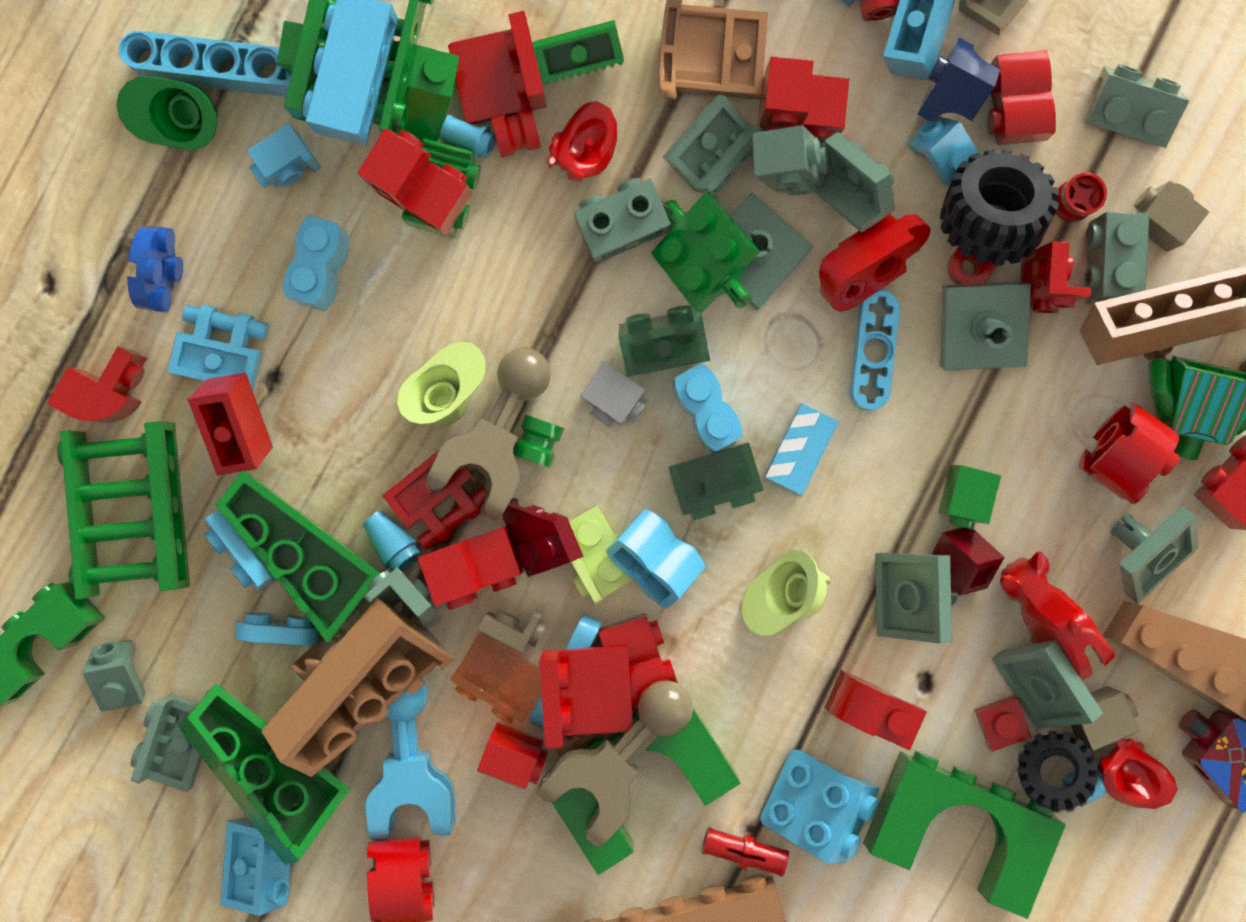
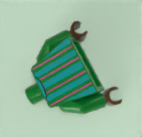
M1173 347L1143 354L1146 359L1151 360L1148 364L1149 385L1156 414L1163 423L1179 434V441L1174 452L1180 457L1197 460L1205 441L1228 445L1236 435L1246 430V361L1240 365L1238 371L1178 356H1172L1170 362V360L1166 359V355L1173 350Z

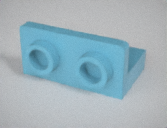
M240 818L227 821L220 905L260 916L287 905L290 890L291 863L285 865L251 821Z

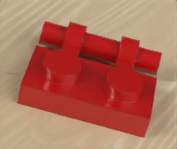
M438 451L382 495L407 528H411L421 519L424 521L429 529L421 534L418 540L426 550L432 548L439 541L445 543L453 536L452 531L466 519L470 518L473 520L481 514L482 510L480 508L487 494V490L483 486L471 495L464 490L462 486L474 477V474L468 467L456 470L450 477L447 485L439 491H433L425 487V480ZM449 496H452L458 506L443 518L438 517L433 509Z

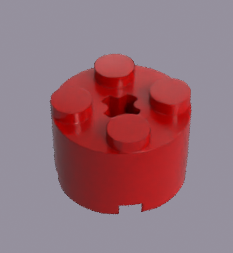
M1131 402V409L1125 405L1122 406L1098 429L1092 437L1098 441L1093 452L1085 448L1079 461V469L1122 500L1136 504L1145 496L1149 489V484L1158 474L1166 476L1177 465L1180 456L1174 451L1179 441V435L1175 430L1140 405Z
M421 837L369 842L367 859L373 858V868L367 871L370 920L374 922L432 921L433 907H435L433 881L425 882V878L430 877V840L421 841Z

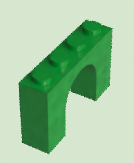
M694 706L692 718L683 731L673 736H657L645 750L661 753L672 759L681 768L705 806L741 784L736 771ZM638 714L632 716L633 724L639 719ZM619 732L608 740L615 745L626 732ZM604 737L597 738L583 749L597 748L605 740ZM571 788L555 802H551L597 875H600L634 853L633 840L624 825L602 846L595 847L586 839L587 824L599 807V802L593 793L584 788Z
M915 750L913 756L900 751L863 841L869 853L910 870L929 824L939 813L957 805L980 807L990 814L995 827L996 839L993 852L977 890L988 903L1028 919L1066 824L1054 816V812L1051 809L1041 807L1032 799H1030L1028 804L1015 799L1016 792L1003 785L992 782L990 788L976 783L977 776L962 768L953 766L952 771L949 772L937 767L939 760L930 755Z

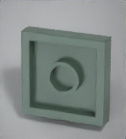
M751 192L731 217L760 251L745 267L739 279L740 284L752 296L751 301L748 303L758 311L814 246Z
M1025 281L943 285L940 367L944 370L1027 367L1031 284Z
M1183 505L1153 533L1133 519V516L1130 514L1121 517V520L1125 522L1124 525L1117 521L1111 529V534L1114 537H1117L1133 550L1119 563L1125 594L1137 604L1198 549L1196 515Z
M875 553L877 636L939 644L952 642L951 606L956 603L958 596H951V593L955 591L951 588L950 556Z
M1056 640L1005 649L992 658L1036 728L1089 724L1096 721L1103 714Z

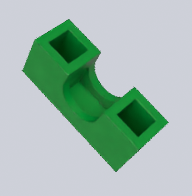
M69 582L46 585L33 596L34 605L25 613L23 611L16 613L2 625L1 628L4 632L0 635V707L17 701L45 675L32 657V645L38 635L46 638L59 651L76 646L106 618L88 598L75 599V592L70 587Z

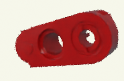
M889 214L863 232L858 231L838 243L839 247L828 253L821 261L819 278L822 297L834 310L839 312L848 311L856 307L907 272L906 259L918 252L926 243L931 232L930 226L917 214H906L898 220Z

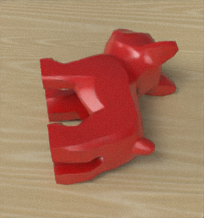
M1041 551L1036 552L1030 559L1023 557L1007 564L1001 571L1000 585L1010 600L1017 601L1021 605V616L1032 636L1031 642L1033 644L1056 640L1082 681L1093 675L1091 664L1085 654L1086 646L1090 645L1099 661L1104 666L1115 658L1113 650L1084 610L1064 591L1048 583L1049 560Z

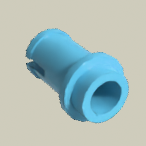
M451 115L446 117L440 131L441 140L472 151L477 159L481 156L489 157L496 141L495 134L490 132L488 126L479 128L458 120Z

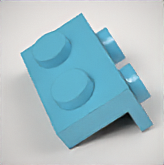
M217 510L205 519L206 527L209 530L204 534L205 538L219 555L224 551L234 563L230 570L244 588L251 585L258 594L276 581L267 570L265 564L250 549L220 510Z

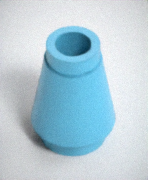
M383 511L376 512L364 522L363 527L367 531L386 569L391 568L393 571L398 567L402 572L410 567L418 559L417 557L421 556V552L417 548L418 541L390 517L386 516Z

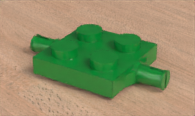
M705 192L686 213L682 211L675 200L672 199L665 202L668 207L664 205L663 207L673 227L651 254L694 310L702 313L716 298L724 294L730 297L737 308L745 307L747 305L745 301L750 302L752 296L740 284L739 279L745 267L759 254L760 251L717 198L708 192Z

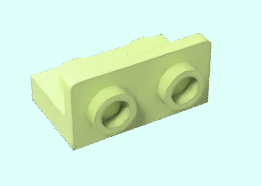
M598 505L569 521L584 556L571 562L578 573L572 579L584 599L591 596L596 604L603 600V597L635 580L621 571L606 553L607 548L617 537Z

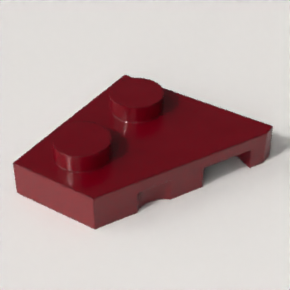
M511 498L502 517L516 548L517 560L524 568L527 577L584 557L566 516L555 512L550 514L544 508L536 505L523 508L519 506L518 499Z

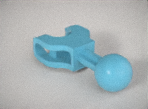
M423 678L422 680L425 684L412 695L406 691L387 707L390 713L385 717L391 720L394 753H389L382 763L383 776L376 782L365 801L368 832L370 839L373 841L388 839L395 826V810L397 807L405 804L418 805L427 812L431 831L435 835H451L455 825L454 785L444 772L438 770L433 765L430 750L419 751L416 717L423 711L428 700V688Z

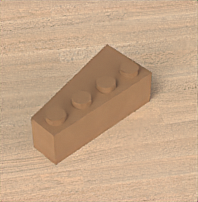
M377 598L261 732L280 763L312 777L357 740L356 732L366 724L381 721L390 713L387 707L406 691L411 695L425 684L422 680L423 677L438 665L443 670L454 659L430 631Z
M1123 602L1103 634L1105 638L1222 711L1246 722L1245 638L1143 605Z

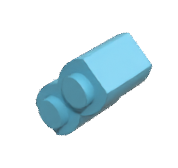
M308 215L298 229L295 240L297 256L291 261L286 270L283 290L285 297L298 304L326 311L332 304L337 292L338 277L336 272L342 267L347 258L349 235L337 223Z
M700 363L675 377L673 381L675 397L682 409L693 417L695 433L706 449L714 453L742 438L743 433L740 420L731 406L722 401L720 384L714 373L707 366Z
M644 509L634 518L606 550L612 562L626 575L635 579L644 593L665 609L681 598L706 567L697 550L692 545L676 538L669 528L667 521L660 515L654 514L647 509Z

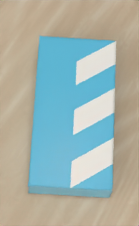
M801 403L764 478L802 496L839 421Z

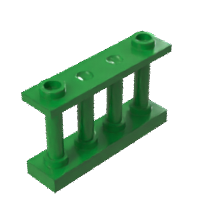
M309 0L284 103V108L294 119L306 121V117L303 116L304 99L309 90H314L317 74L314 73L315 56L320 47H325L328 32L325 30L326 13L331 4H336V0ZM409 0L405 20L398 18L395 36L400 37L395 62L388 60L384 78L391 79L385 104L377 103L373 118L374 120L381 121L379 127L381 133L387 128L396 134L397 130H403L405 127L408 105L403 104L426 4L432 5L434 0Z
M163 421L144 423L145 433H142L139 438L87 443L86 433L83 431H60L61 441L57 445V457L60 464L63 465L72 559L68 580L70 587L75 592V599L100 595V583L154 578L156 582H159V591L177 590L190 586L175 423ZM143 454L148 460L149 474L145 476V479L90 484L88 459ZM144 495L151 499L153 516H150L149 520L94 525L92 500ZM151 537L153 541L155 540L156 557L153 559V562L98 567L96 542Z

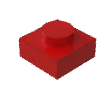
M1010 696L975 709L987 746L991 751L994 752L1032 738L1019 700L1015 696Z

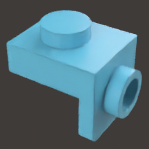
M940 116L936 117L932 122L926 121L918 129V134L908 143L913 151L925 154L943 184L950 186L958 166L963 161L967 162L969 156L975 153L979 154L960 121Z

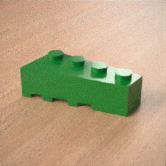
M242 470L215 504L250 549L265 564L267 570L292 597L302 613L318 629V632L327 643L335 637L365 598L364 595L370 591L368 589L370 582L382 573L248 472Z
M215 684L201 697L178 725V728L285 865L297 862L332 816L350 788L324 767L310 777L280 763L261 732L267 723L218 684Z

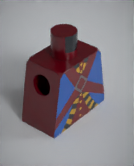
M1196 709L1188 711L1181 718L1178 725L1184 733L1192 738L1183 749L1182 756L1222 802L1245 813L1246 722L1221 710L1213 712L1209 719Z

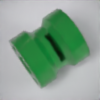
M525 415L521 425L523 435L521 440L515 442L513 455L550 468L554 459L553 446L556 442L560 441L564 428Z

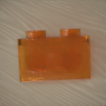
M482 632L478 634L458 669L450 679L457 684L455 690L459 694L474 702H477L478 698L493 706L491 709L493 714L508 723H513L514 719L523 723L541 692L540 667Z

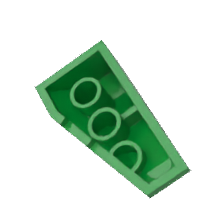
M284 21L276 65L292 74L303 24ZM393 40L388 60L395 62L399 41ZM417 45L403 103L408 105L407 120L403 130L415 136L422 143L424 138L438 142L440 131L452 99L459 56ZM383 79L378 99L379 103L385 104L391 79ZM373 119V123L380 126L381 121Z

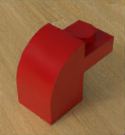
M117 346L100 378L85 370L67 367L47 404L78 420L99 423H112L123 420L131 415L142 402L129 395L128 392L130 389H134L142 380L145 372L143 365L147 357L134 350Z
M840 670L824 706L829 713L847 724L872 736L876 735L909 751L927 713L923 708L889 694L879 686L843 670Z

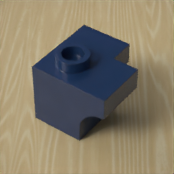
M959 37L947 58L940 56L928 77L933 84L925 95L917 115L932 122L941 114L956 113L973 121L994 89L1000 69L983 60L975 52L973 44Z

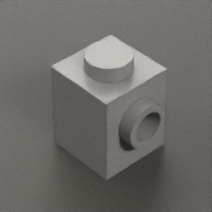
M605 361L580 395L583 400L593 406L590 414L608 427H611L614 421L622 426L626 419L634 423L647 404L646 401L641 399L645 389Z

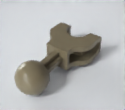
M531 348L514 349L502 358L497 372L502 392L488 420L485 421L479 418L472 431L467 434L456 435L445 441L438 451L425 480V487L433 491H439L447 485L450 477L456 470L464 467L477 469L485 476L488 484L486 498L482 505L483 513L492 520H497L504 513L520 482L519 467L513 456V448L518 437L511 434L510 431L524 402L536 399L542 395L551 379V370L546 358Z
M658 681L651 684L644 690L639 699V719L615 745L606 738L597 748L590 750L580 748L565 752L540 781L537 794L544 801L550 803L555 802L571 788H584L593 793L599 802V807L587 824L586 839L595 847L602 846L628 819L630 810L629 786L638 776V766L634 762L657 736H673L687 727L693 713L690 695L681 685L672 681Z

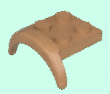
M666 0L659 55V91L662 98L676 100L677 92L759 100L762 95L768 13L684 5L682 0Z

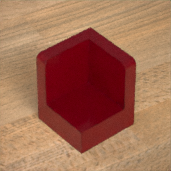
M966 528L943 532L931 554L950 556L951 588L959 596L988 589L1005 558L975 529Z

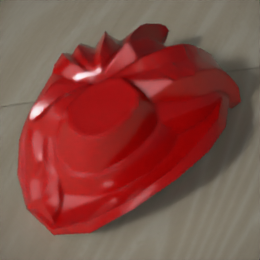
M598 101L585 103L569 119L562 132H555L552 143L549 146L550 155L547 160L549 168L558 164L561 170L567 172L568 179L578 182L583 181L584 178L599 175L605 170L613 157L617 142V121L611 109Z
M1121 739L1114 742L1116 748L1111 750L1109 755L1101 756L1098 770L1102 774L1105 790L1110 797L1120 803L1146 809H1157L1172 802L1178 791L1175 778L1162 763L1144 751V744L1135 742L1133 739Z

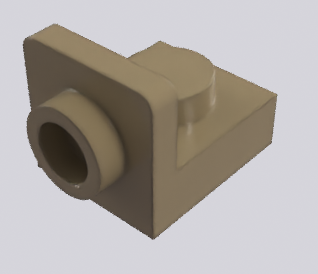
M498 609L496 614L488 611L477 630L522 653L527 644L533 647L536 646L546 625L539 622L543 612L538 609L534 611L525 630L518 627L520 622L518 618Z

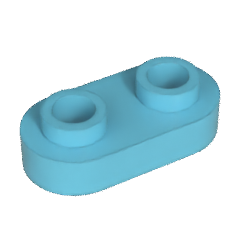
M245 613V620L236 621L235 639L240 641L309 646L318 645L320 640L318 629L312 625V622L306 616H288L287 622L271 621V614Z

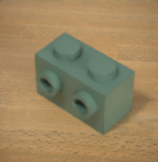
M803 125L752 133L754 176L775 192L787 191L788 195H806L812 193V187L824 186V173H828L830 170L827 147H822L818 138L814 137Z
M640 178L631 179L617 187L618 193L604 199L601 194H598L579 203L580 209L574 211V217L594 265L670 232L671 223L651 178L643 182L640 181Z
M1106 212L1089 222L1086 232L1088 253L1087 268L1084 274V287L1091 288V294L1089 298L1085 299V303L1094 304L1146 291L1149 214Z

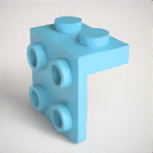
M795 749L790 752L761 813L760 820L764 826L825 863H846L847 860H851L859 849L861 838L858 835L864 822L870 821L878 808L879 800L876 796L880 788L867 780L852 779L808 753Z

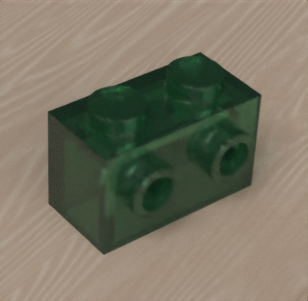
M690 305L670 308L667 310V315L653 318L648 313L632 315L625 319L626 323L619 324L618 338L627 377L710 361L702 314L699 311L692 310Z
M749 442L667 467L681 515L690 513L692 520L716 514L714 506L730 501L732 508L755 502L754 494L764 491Z

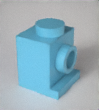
M287 123L247 150L255 162L249 168L264 188L270 184L276 188L281 184L282 186H288L300 179L303 175L302 170L308 166L314 172L322 168L300 134L290 123Z

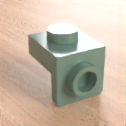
M132 640L117 643L106 642L91 650L82 674L101 712L141 704L145 691L131 663L135 650Z

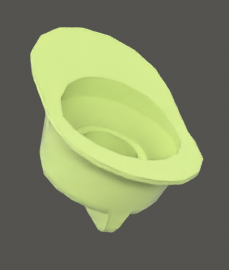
M460 341L449 344L437 352L427 363L404 381L397 399L401 415L409 422L419 425L446 426L458 421L465 414L469 406V397L473 395L483 380L485 358L482 351L472 343Z
M801 550L789 551L758 575L748 586L742 600L741 612L743 621L751 632L759 636H773L785 630L798 619L810 618L818 613L825 603L827 586L831 580L828 575L819 571L816 562L810 554Z

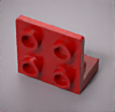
M525 10L508 14L511 29L452 42L448 45L449 53L459 56L455 79L464 118L467 123L473 125L490 121L491 116L505 114L506 116L516 115L519 109L532 107V111L547 107Z
M627 646L542 651L539 667L545 748L563 747L565 736L627 732L633 726Z

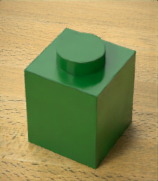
M950 465L938 513L950 516L949 524L974 530L975 523L989 525L1001 475L963 465Z

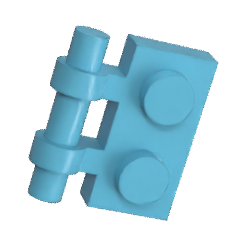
M186 305L183 310L182 319L183 321L195 324L194 333L189 335L176 332L167 372L203 381L210 378L246 372L253 391L262 352L246 347L250 337L266 339L269 324L255 321L252 315L239 313L237 316L218 312L217 307L202 305L201 308ZM216 328L232 332L230 343L211 340L212 331Z

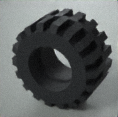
M992 149L985 150L983 156L978 153L969 156L968 161H963L958 166L956 173H954L940 211V219L943 220L941 224L943 234H950L947 241L952 247L959 246L961 248L960 254L968 257L972 255L977 258L976 262L985 264L986 260L992 261L994 266H1003L1005 260L1015 264L1020 262L1022 257L1028 258L1031 256L1036 247H1039L1059 205L1056 202L1059 197L1058 188L1052 187L1055 180L1051 174L1043 173L1045 167L1039 162L1033 164L1029 161L1030 157L1022 153L1020 156L1013 155L1011 150L1003 149L1002 153H996ZM989 204L998 205L1007 211L996 209Z

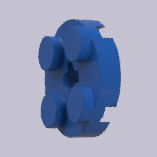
M157 226L141 227L134 236L128 262L137 263L136 277L127 276V285L131 302L135 308L165 313L170 309L173 282H180L183 275V260L181 257H175V233L172 228Z

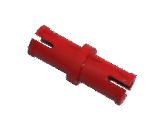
M708 827L701 850L702 854H709L736 862L738 868L746 870L750 866L777 874L780 877L784 876L789 860V851L787 849H779L755 842L754 837L745 834L741 838L714 830L711 827Z

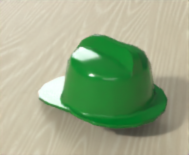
M146 76L137 77L126 82L119 91L116 103L119 118L125 128L138 139L183 150H198L207 146L215 136L218 110L214 108L209 96L196 85Z

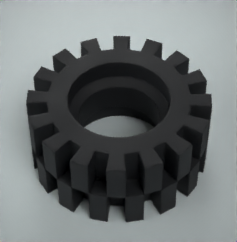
M1048 731L1049 734L1044 736L1041 733L1035 735V740L1031 743L1027 741L1023 746V753H1020L1018 757V777L1026 795L1041 807L1051 809V811L1059 813V810L1071 812L1074 811L1075 807L1084 806L1088 798L1093 796L1096 783H1098L1097 763L1092 751L1087 749L1081 739L1078 738L1076 740L1067 732L1057 734L1056 731ZM1052 756L1065 757L1075 768L1073 781L1062 788L1049 786L1040 775L1042 763Z

